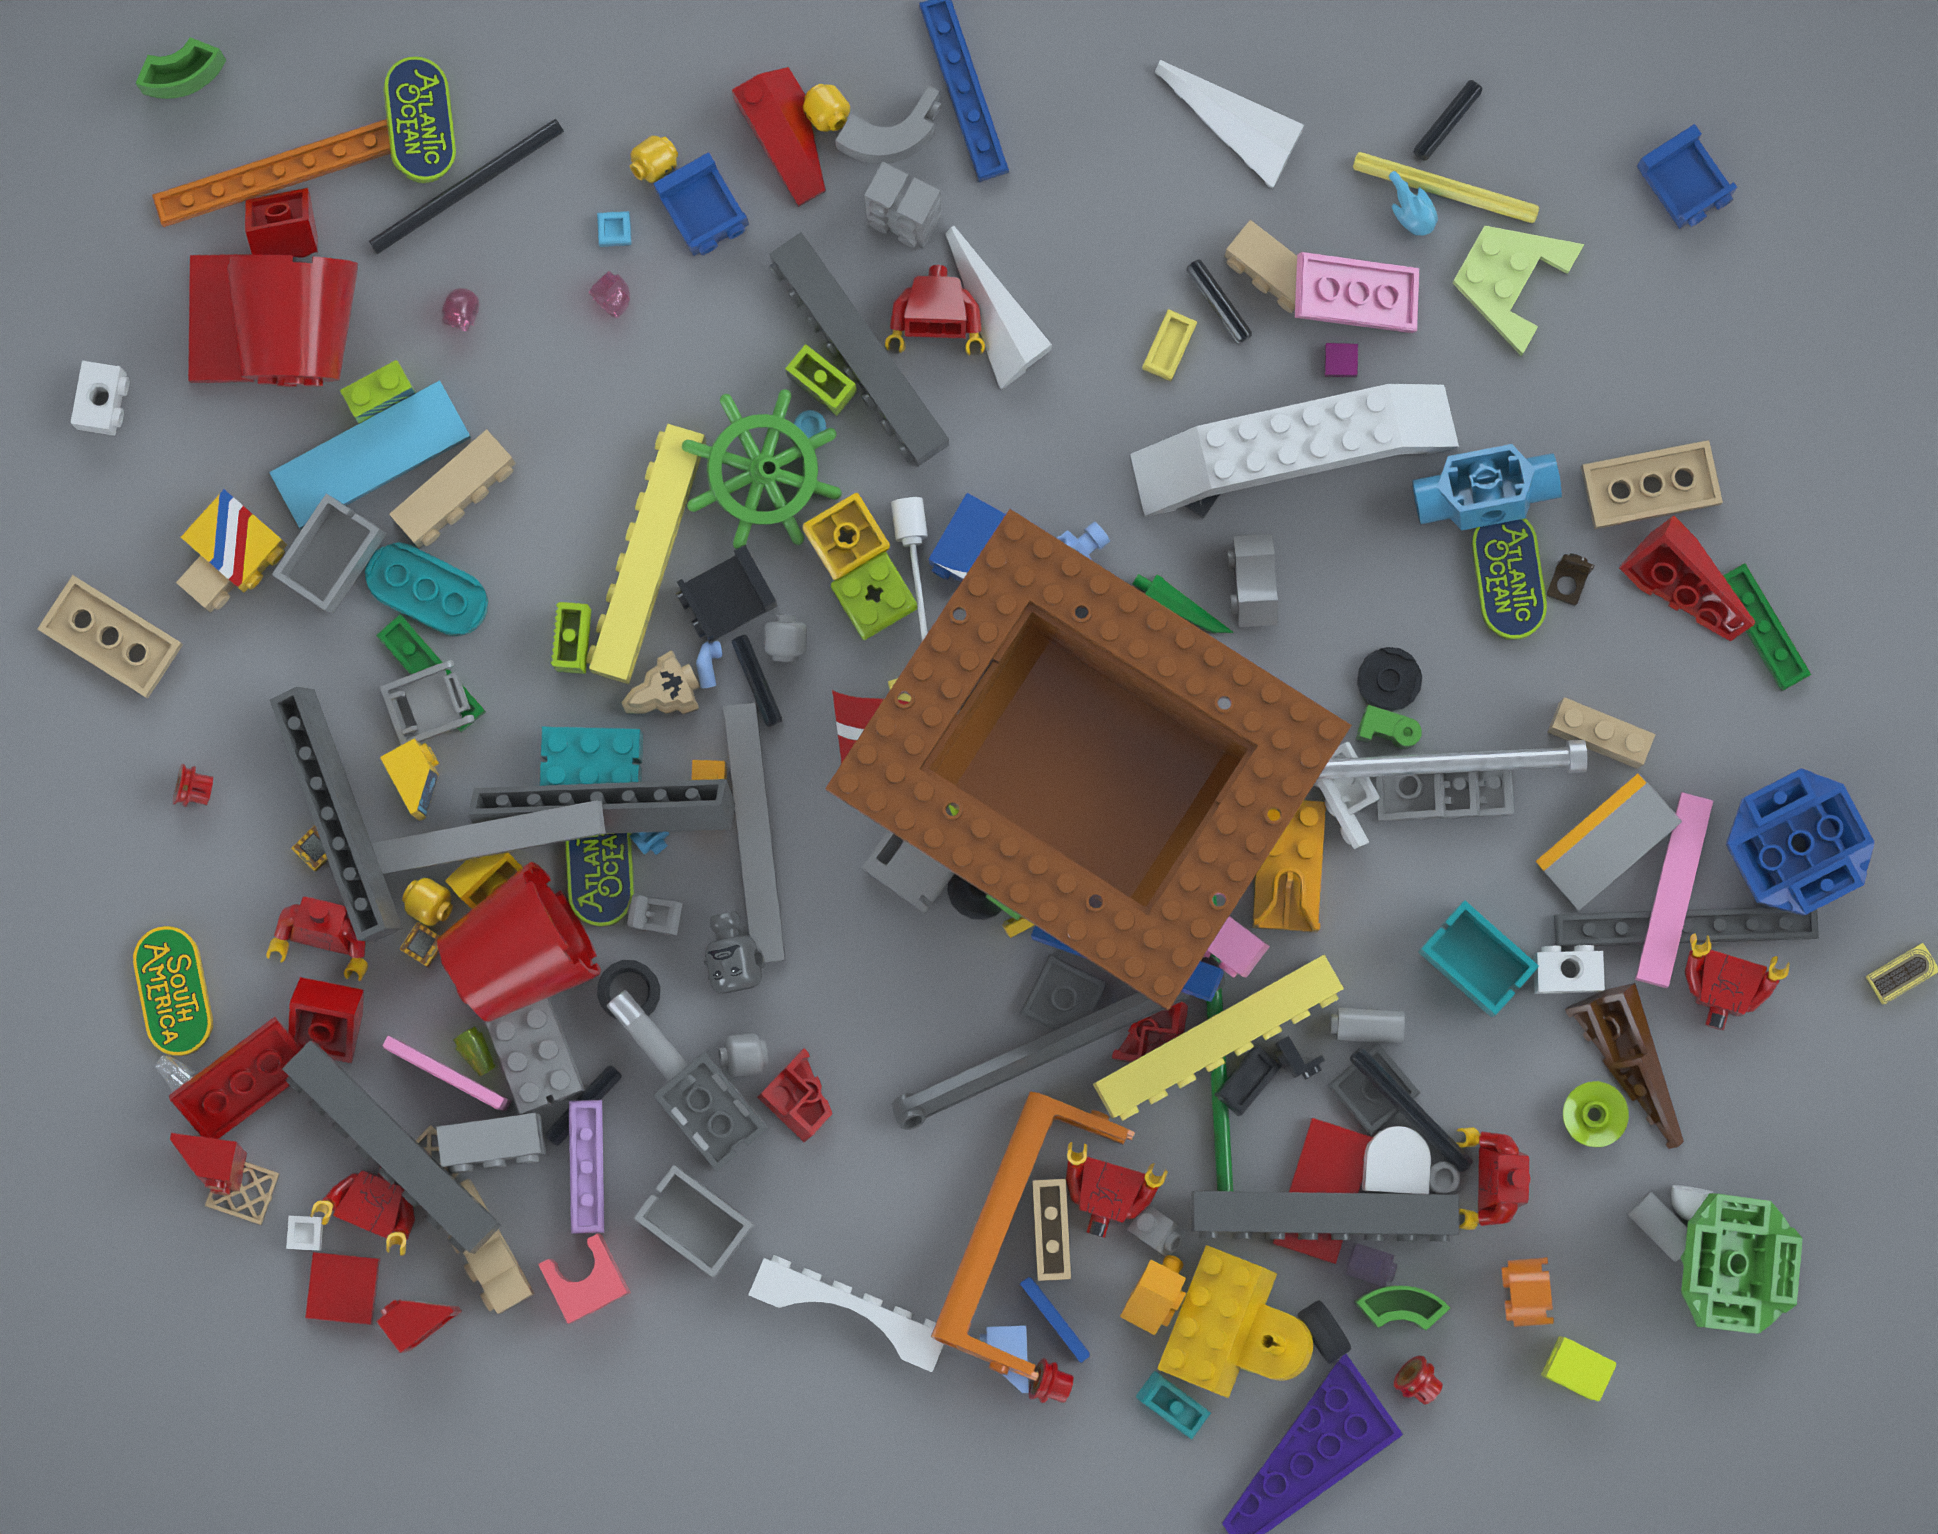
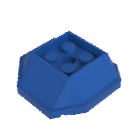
M1801 768L1741 799L1725 845L1756 903L1804 916L1865 884L1867 869L1875 842L1844 784ZM1793 836H1800L1805 840L1806 849L1804 852L1794 850L1791 844Z

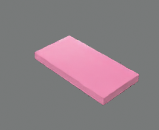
M1305 252L1297 254L1295 318L1406 333L1417 331L1419 268Z
M387 1036L383 1044L384 1049L495 1109L507 1111L512 1102L510 1099L398 1039Z

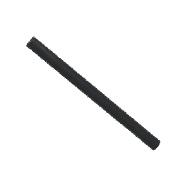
M555 118L369 240V243L375 252L379 254L564 132L563 128Z

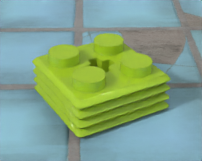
M886 552L878 554L841 578L831 582L834 594L862 640L872 637L918 608L916 600ZM870 589L882 591L880 602L875 603L873 599L866 600Z

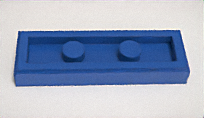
M1027 1277L1020 1283L1022 1288L1079 1362L1082 1363L1090 1357L1089 1351L1032 1277Z

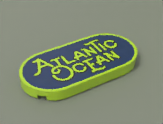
M415 56L403 58L389 69L383 87L391 158L394 166L399 172L401 171L406 175L408 179L418 183H430L439 180L448 172L456 155L448 81L441 68L431 60Z
M1527 519L1477 527L1472 536L1471 547L1483 621L1490 630L1504 639L1519 640L1526 638L1541 626L1547 612L1535 530Z
M631 833L602 834L566 841L569 902L574 913L590 925L598 927L611 926L619 922L627 914L632 896L635 894L632 839L629 837Z

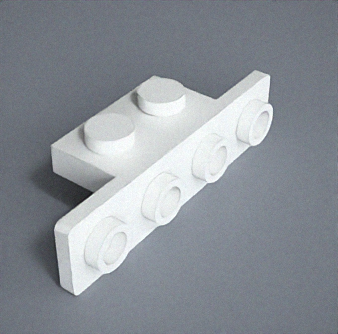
M1346 742L1337 748L1331 759L1358 757L1351 744ZM1370 778L1317 779L1314 785L1317 788L1320 787L1326 798L1324 800L1325 806L1332 816H1336L1340 823V832L1346 843L1352 845L1354 849L1369 843L1354 813L1381 799Z

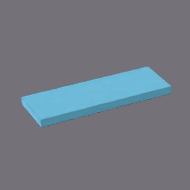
M439 380L269 473L298 527L302 530L325 494L334 497L344 505H348L467 441L471 436Z

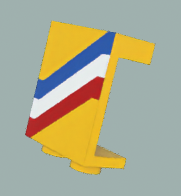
M225 489L222 490L181 536L188 545L243 593L248 588L250 590L254 589L263 578L261 573L270 564L273 566L280 561L285 554L283 549L287 546L278 535Z

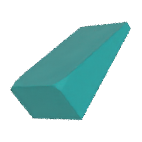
M1156 1371L1151 1374L1136 1395L1139 1401L1191 1440L1211 1414L1210 1411Z

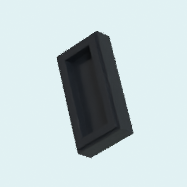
M1254 1045L1214 1095L1237 1116H1242L1282 1066L1259 1045Z

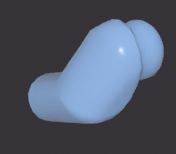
M707 641L701 645L696 660L700 688L716 686L712 659L721 658L723 655L721 643L718 641L712 643Z

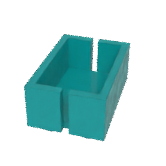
M542 726L541 756L547 762H541L540 786L642 782V769L639 765L633 764V759L636 763H642V731L640 729Z
M1466 900L1460 903L1441 926L1446 930L1442 927L1437 929L1418 950L1421 956L1490 1017L1497 1015L1515 994L1513 990L1521 988L1539 967L1537 963Z

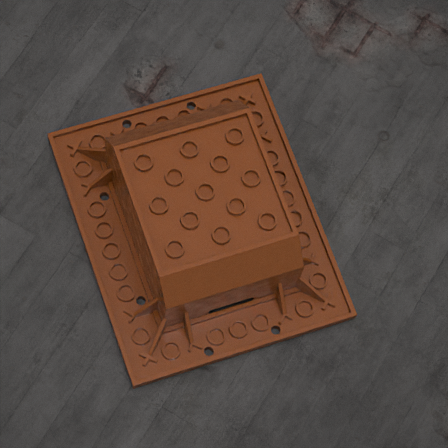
M1009 509L825 789L1169 1011L1352 725L1023 516ZM1078 608H1085L1088 611V615L1080 619L1075 615V611ZM956 610H963L966 612V617L963 620H956L953 614ZM985 672L984 676L982 677V679L980 680V682L978 683V685L976 686V688L974 689V691L972 692V694L970 695V697L968 698V700H967L966 703L964 704L965 700L967 699V697L969 696V694L971 693V691L973 690V688L975 687V685L977 684V682L979 681V679L981 678V676H982L983 673ZM903 693L911 697L910 702L905 705L898 702V697ZM1226 698L1230 701L1231 706L1228 709H1221L1218 706V701ZM951 805L959 810V812L955 816H950L947 814L946 808ZM1271 809L1277 810L1280 813V819L1277 821L1270 820L1267 815L1268 811ZM1220 894L1225 898V904L1223 906H1216L1212 898ZM1091 897H1094L1101 901L1102 905L1099 908H1093L1090 906L1089 900Z

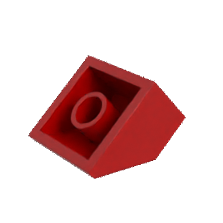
M309 188L245 200V233L252 255H293V257L304 258L318 252V235Z
M300 977L289 1004L288 1032L301 1048L311 1040L317 1043L333 1060L352 1063L363 1016L364 989Z
M171 1133V1142L194 1174L205 1184V1187L210 1188L211 1193L230 1195V1191L240 1192L247 1152L236 1141Z
M395 1299L380 1311L383 1316L376 1322L400 1353H406L417 1347L461 1313L462 1310L459 1306L416 1300L402 1301L399 1299L397 1301Z

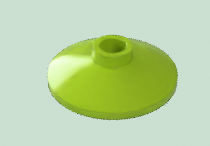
M1592 1081L1577 1086L1567 1096L1563 1106V1122L1566 1130L1574 1140L1588 1147H1604L1614 1143L1626 1130L1629 1120V1110L1625 1098L1615 1087L1604 1082ZM1592 1108L1599 1111L1600 1117L1597 1121H1592L1588 1117V1112Z

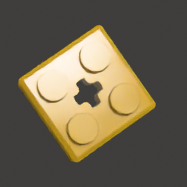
M858 493L850 495L805 522L802 528L833 580L841 578L878 554L888 551L890 547L888 540ZM841 530L854 534L851 544L841 543L838 540L841 536Z

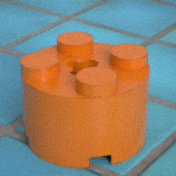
M1548 1257L1507 1260L1508 1267H1501L1503 1288H1510L1511 1300H1505L1506 1320L1513 1321L1514 1327L1554 1324V1317H1547L1546 1310H1553L1549 1271H1542V1265L1548 1264Z

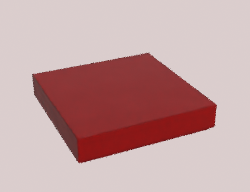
M313 1252L305 1318L373 1325L380 1259Z

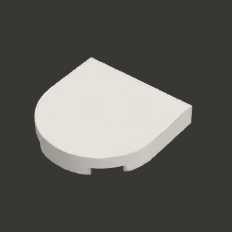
M1401 1126L1387 1127L1377 1133L1365 1149L1362 1190L1429 1194L1431 1155L1424 1138L1416 1131Z

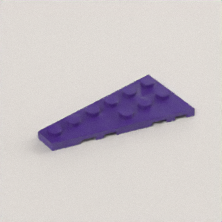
M1347 1354L1339 1358L1221 1522L1229 1534H1266L1404 1435Z

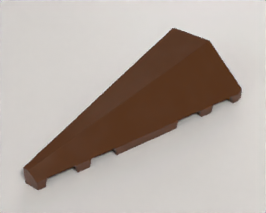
M1636 983L1609 988L1568 1006L1565 1009L1566 1014L1569 1018L1574 1016L1583 1028L1584 1033L1582 1035L1587 1042L1593 1041L1604 1056L1603 1063L1631 1100H1637L1648 1114L1646 1120L1651 1126L1655 1124L1667 1139L1665 1145L1668 1149L1679 1147L1684 1140Z

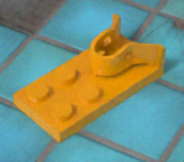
M1307 800L1302 802L1255 875L1252 928L1315 933L1320 930L1319 908L1326 811L1325 802ZM1271 809L1268 811L1267 815L1270 820L1277 821L1280 819V813L1277 810Z

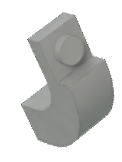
M928 85L910 116L900 124L892 127H877L851 114L835 140L836 149L856 160L872 164H881L882 161L888 164L912 156L922 149L935 134L934 124L929 122L928 119L933 121L941 109L942 104L939 103L940 91Z

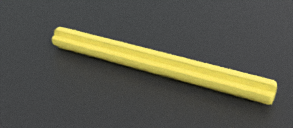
M1358 152L1353 164V169L1389 181H1391L1389 178L1390 173L1396 171L1408 183L1409 187L1416 189L1419 187L1429 193L1525 222L1534 223L1539 212L1538 205L1366 153Z

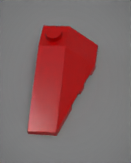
M786 67L760 73L732 89L735 103L797 206L799 207L824 193L826 189L811 121L803 111L805 93L790 68Z
M1675 515L1654 529L1619 567L1641 591L1650 596L1654 593L1668 601V606L1678 611L1680 608L1696 617L1697 623L1730 642L1755 624L1752 616L1698 539Z

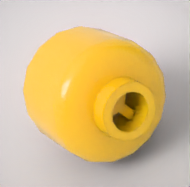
M818 84L806 93L803 111L819 131H838L844 127L850 113V104L838 88L834 85Z
M651 135L632 149L630 153L632 162L630 169L637 179H645L650 183H655L674 171L677 166L676 158L678 157V152L668 138Z
M430 878L412 881L402 897L406 913L427 926L435 925L440 920L442 922L445 921L453 909L449 889Z

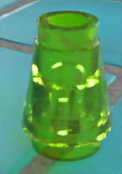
M476 1026L469 1028L452 1039L456 1044L454 1049L477 1072L479 1077L496 1067L482 1031L479 1032Z

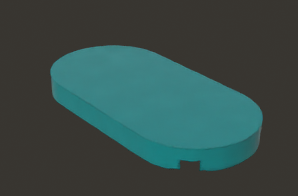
M398 542L383 546L374 552L366 565L365 577L367 586L371 594L380 603L440 633L449 636L466 635L477 629L486 617L488 597L484 587L474 576L412 545Z

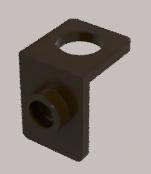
M1573 553L1569 555L1564 554L1557 563L1547 596L1573 606L1577 605L1586 579L1595 565L1588 563V559ZM1562 577L1572 578L1576 583L1574 593L1570 595L1562 594L1557 587L1559 579Z

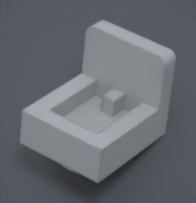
M633 894L627 911V925L643 931L677 935L683 903Z
M1150 1205L1127 1228L1129 1232L1164 1257L1171 1255L1179 1249L1186 1234L1185 1230Z

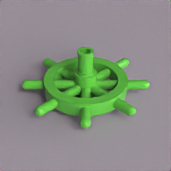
M787 389L779 392L772 415L757 414L742 418L732 397L729 394H723L720 397V404L731 424L718 435L712 447L689 439L682 443V449L685 452L708 459L707 478L710 490L691 499L687 507L690 511L696 512L717 501L728 514L740 520L733 541L735 549L746 545L752 524L767 525L781 521L792 542L795 545H801L804 542V535L794 515L806 505L813 493L834 500L839 499L842 495L840 488L817 481L818 463L815 449L834 440L837 435L835 429L827 428L808 438L799 427L786 420L785 416L791 400V392ZM768 428L761 452L749 429ZM782 433L792 441L794 446L773 456L779 435ZM737 436L749 458L726 451L729 444ZM801 457L803 465L802 476L780 469V467ZM722 464L744 470L745 472L724 482L722 478ZM776 481L799 488L788 503H786ZM751 483L745 505L742 506L730 494ZM763 487L775 510L756 511Z

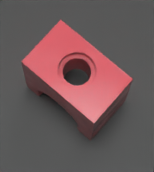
M595 1234L587 1239L588 1247L593 1252L595 1262L591 1274L582 1281L573 1282L565 1278L559 1270L558 1263L553 1259H547L538 1264L568 1324L574 1323L631 1293L602 1234Z

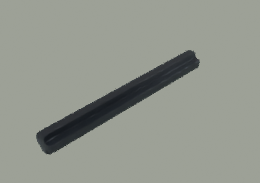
M1360 1047L1350 1056V1061L1459 1172H1465L1472 1165L1473 1160L1365 1049Z

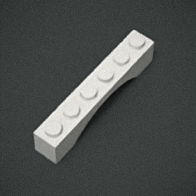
M773 1255L771 1260L763 1259L749 1296L778 1308L795 1303L824 1302L852 1309L868 1318L885 1333L895 1346L902 1360L933 1372L944 1346L943 1343L931 1338L936 1322L925 1319L924 1324L912 1320L914 1313L895 1306L893 1311L881 1307L883 1300L867 1293L864 1294L863 1299L850 1294L852 1287L834 1280L832 1286L820 1281L821 1274L807 1268H803L802 1273L790 1269L792 1262Z

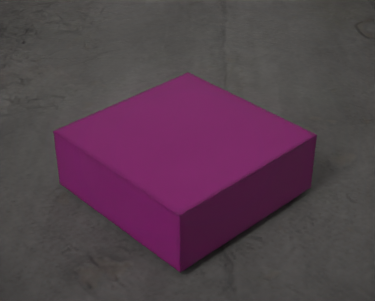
M1326 343L1325 377L1357 378L1358 344Z

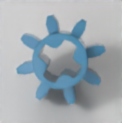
M669 832L632 833L629 837L644 855L650 850L657 855L668 846L664 839L670 834Z

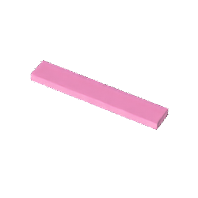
M1683 792L1679 796L1675 814L1681 819L1682 823L1670 833L1635 978L1637 981L1663 988L1669 987L1713 800Z

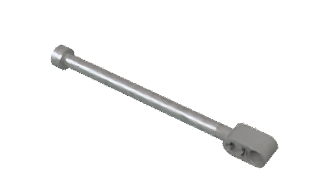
M1568 740L1566 747L1330 759L1318 779L1567 767L1568 773H1583L1587 771V748L1585 740Z

